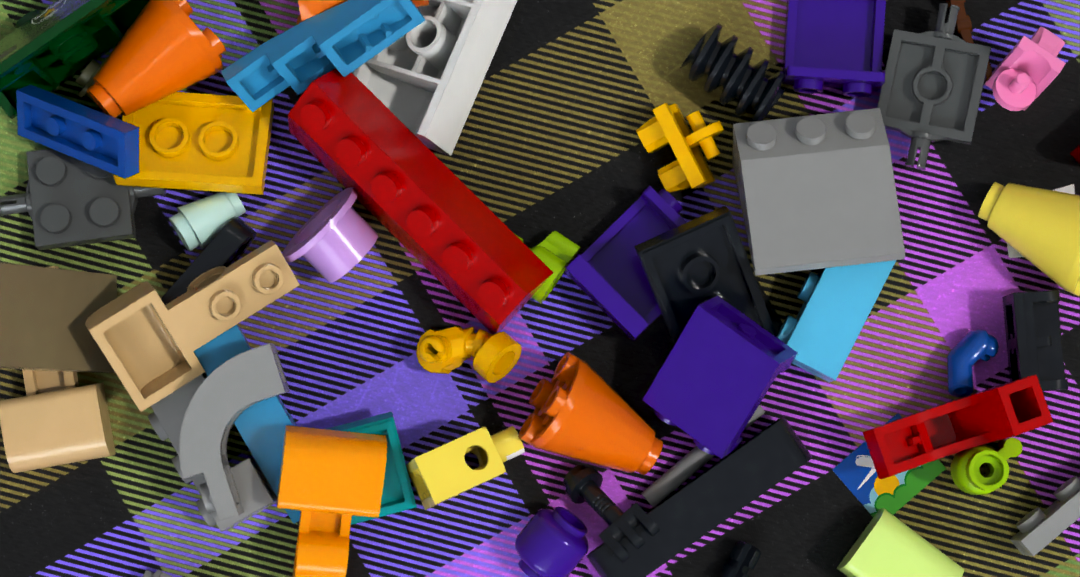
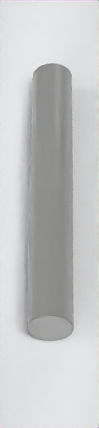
M760 405L743 431L765 413ZM697 446L694 447L641 493L642 496L655 508L715 455L705 453Z

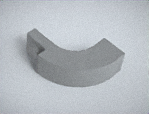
M269 343L248 350L217 367L198 387L183 417L179 436V459L183 479L201 473L204 474L206 483L200 484L201 496L207 512L212 513L216 511L219 522L244 513L227 457V441L234 422L242 412L255 403L290 392L275 344Z

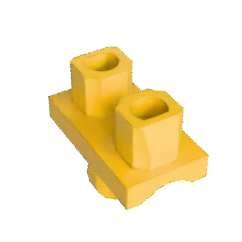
M664 103L653 109L652 111L655 116L638 128L636 132L648 153H653L670 144L677 160L657 170L665 190L673 193L690 187L692 189L703 188L715 182L716 180L698 146H701L707 160L721 154L713 140L714 137L724 131L720 121L706 126L699 110L686 116L693 130V133H691L677 104L668 106L667 103Z

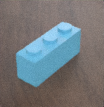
M896 260L821 268L818 275L810 272L797 298L804 301L797 317L794 318L788 315L776 337L798 353L792 364L827 382L835 381Z

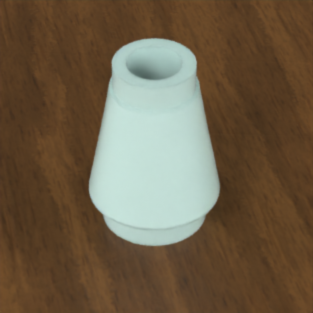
M218 192L177 207L178 213L170 217L169 220L178 237L190 252L198 246L204 249L232 219L246 213V210L236 193Z

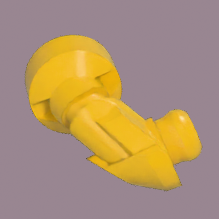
M454 326L439 331L431 329L426 331L419 339L416 355L423 369L436 374H449L452 370L460 367L472 355L474 357L473 369L487 382L495 383L504 378L513 369L520 358L522 347L506 332L490 334L479 329L475 333L473 326L464 329Z

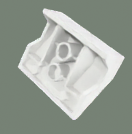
M429 0L428 6L418 7V10L425 18L424 22L352 73L428 149L451 156L517 0Z

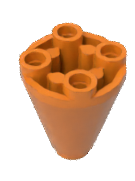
M149 0L93 77L95 83L87 89V92L105 114L114 118L120 114L127 116L200 82L223 68L221 54L226 51V48L209 28L206 27L201 32L189 17L193 10L186 0Z
M567 352L559 361L552 380L548 381L543 378L535 387L529 399V404L534 406L535 409L525 420L518 436L519 439L537 449L627 473L636 471L641 475H645L651 470L659 458L663 447L662 440L655 437V431L584 360L570 352Z

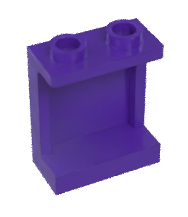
M787 0L782 70L785 74L782 84L794 85L793 90L795 92L806 94L822 93L823 87L842 88V95L849 97H869L872 91H878L885 83V73L882 72L886 0Z
M651 186L582 255L579 254L565 268V274L632 341L661 315L634 246L687 223L679 215L683 210L680 203L665 189L662 188L657 193Z
M716 296L697 306L642 401L654 409L655 415L660 420L669 425L679 427L691 436L699 449L722 459L740 446L743 441V437L740 436L773 381L777 375L790 367L798 353L721 297Z

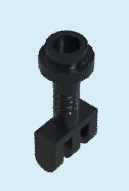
M578 465L572 468L563 481L567 497L575 504L587 502L603 518L608 527L598 536L618 560L624 563L630 558L627 549L620 544L624 538L639 550L646 543L635 529L641 524L643 529L654 537L660 531V528L637 503L632 505L626 512H623L600 488L603 478L595 468L587 467L586 465Z

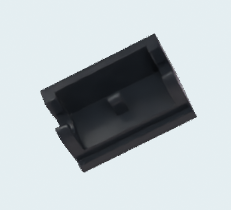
M1059 290L1019 292L1002 297L1010 382L1036 374L1042 392L1068 390V379H1065L1058 306V302H1060Z

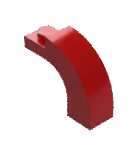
M1035 374L893 420L887 424L864 431L863 435L878 478L883 479L973 447L1017 436L1052 423L1053 420L1039 380Z

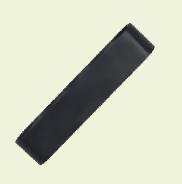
M783 416L664 499L655 508L647 511L646 513L658 525L660 531L652 537L640 524L635 531L646 544L639 550L624 538L620 544L627 549L630 558L624 563H621L604 543L591 551L587 558L601 577H646L803 466L812 456Z

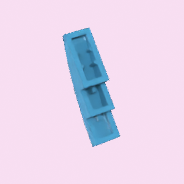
M348 0L308 18L266 41L223 69L221 73L230 88L254 112L289 86L299 95L308 88L313 80L334 69H337L343 77H346L424 22L425 18L412 0Z
M235 325L196 349L194 353L204 368L205 373L209 376L221 364L238 354L251 350V347L240 327ZM279 395L255 403L242 412L234 422L276 496L278 493L286 425L297 426ZM285 509L293 524L299 522L301 510Z

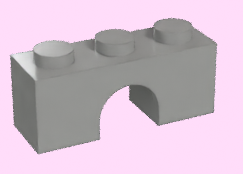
M206 373L201 374L153 404L151 408L154 412L148 415V419L158 437L162 441L169 438L178 455L172 458V462L178 474L186 484L193 481L200 495V484L206 483L204 474L201 473L183 479L179 459V436L185 411L198 387L208 377ZM248 458L231 467L244 513L219 522L216 511L212 513L207 512L202 498L196 501L197 507L209 527L217 524L220 531H228L277 503L276 494L254 458Z

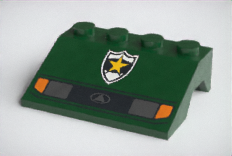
M57 0L43 11L33 10L21 17L15 24L17 29L3 39H0V106L11 119L17 116L16 90L33 85L52 92L85 69L92 59L97 60L112 50L149 0Z

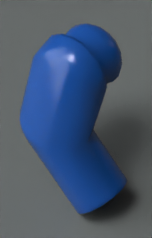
M977 329L968 332L948 353L949 394L964 397L973 393L972 366L979 359L988 361L990 356H996L999 348L998 341L994 336L988 335L986 330Z

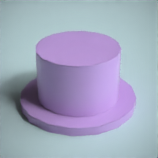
M353 187L346 188L324 204L290 240L283 251L285 260L293 262L303 256L329 283L337 281L357 265L378 238V233L352 208L357 199L358 192Z

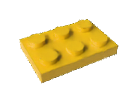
M176 92L127 116L123 115L122 121L139 127V173L126 179L114 174L113 177L116 185L264 195L274 114L273 98L252 112L239 96Z

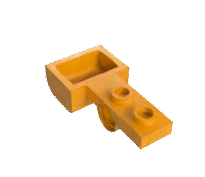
M286 425L277 493V508L301 510L292 577H346L352 515L379 518L387 459L386 435Z

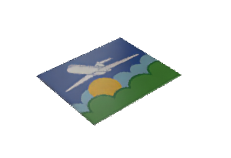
M897 413L887 423L902 417ZM865 441L832 470L871 516L874 517L879 509L882 508L894 515L940 475L946 467L937 459L891 477L879 479Z

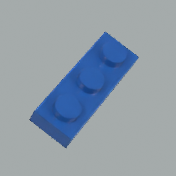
M33 85L16 90L18 135L124 179L139 173V127Z

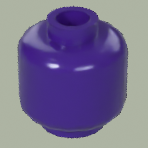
M556 507L555 510L547 508L539 510L515 540V549L521 558L518 563L519 567L529 577H568L588 552V540L585 536L588 529L577 516L563 507Z

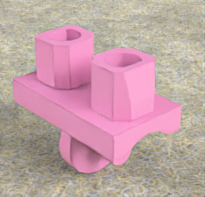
M1040 27L1031 39L1023 36L992 72L989 80L985 82V85L993 90L996 102L1009 111H1025L1060 74L1066 63L1057 58L1065 44L1063 39L1044 27Z

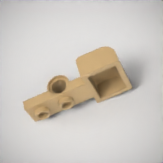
M270 240L228 267L218 266L199 275L188 285L186 293L164 305L158 293L148 281L140 283L95 311L86 320L85 326L135 405L142 412L205 373L204 368L193 351L295 289L300 284L277 244Z
M50 266V267H48V268H58V269H59L58 266ZM22 370L26 396L0 400V425L8 465L13 473L116 455L103 382L79 387L77 372Z

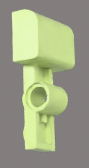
M884 508L879 509L837 567L838 570L848 577H962L964 573V568Z

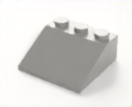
M880 108L733 124L732 164L755 276L905 259V247L890 145Z

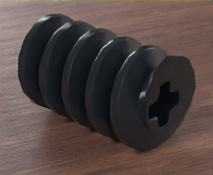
M718 23L710 28L700 39L680 69L691 62L692 66L688 77L692 82L705 74L708 75L704 91L710 93L722 86L723 90L719 99L721 104L725 105L738 98L735 114L738 117L753 110L754 114L751 122L763 121L787 90V88L781 89L785 73L779 71L767 78L765 74L769 61L764 59L751 66L749 63L753 49L748 47L739 54L734 53L738 37L733 35L721 43L718 39L722 25Z

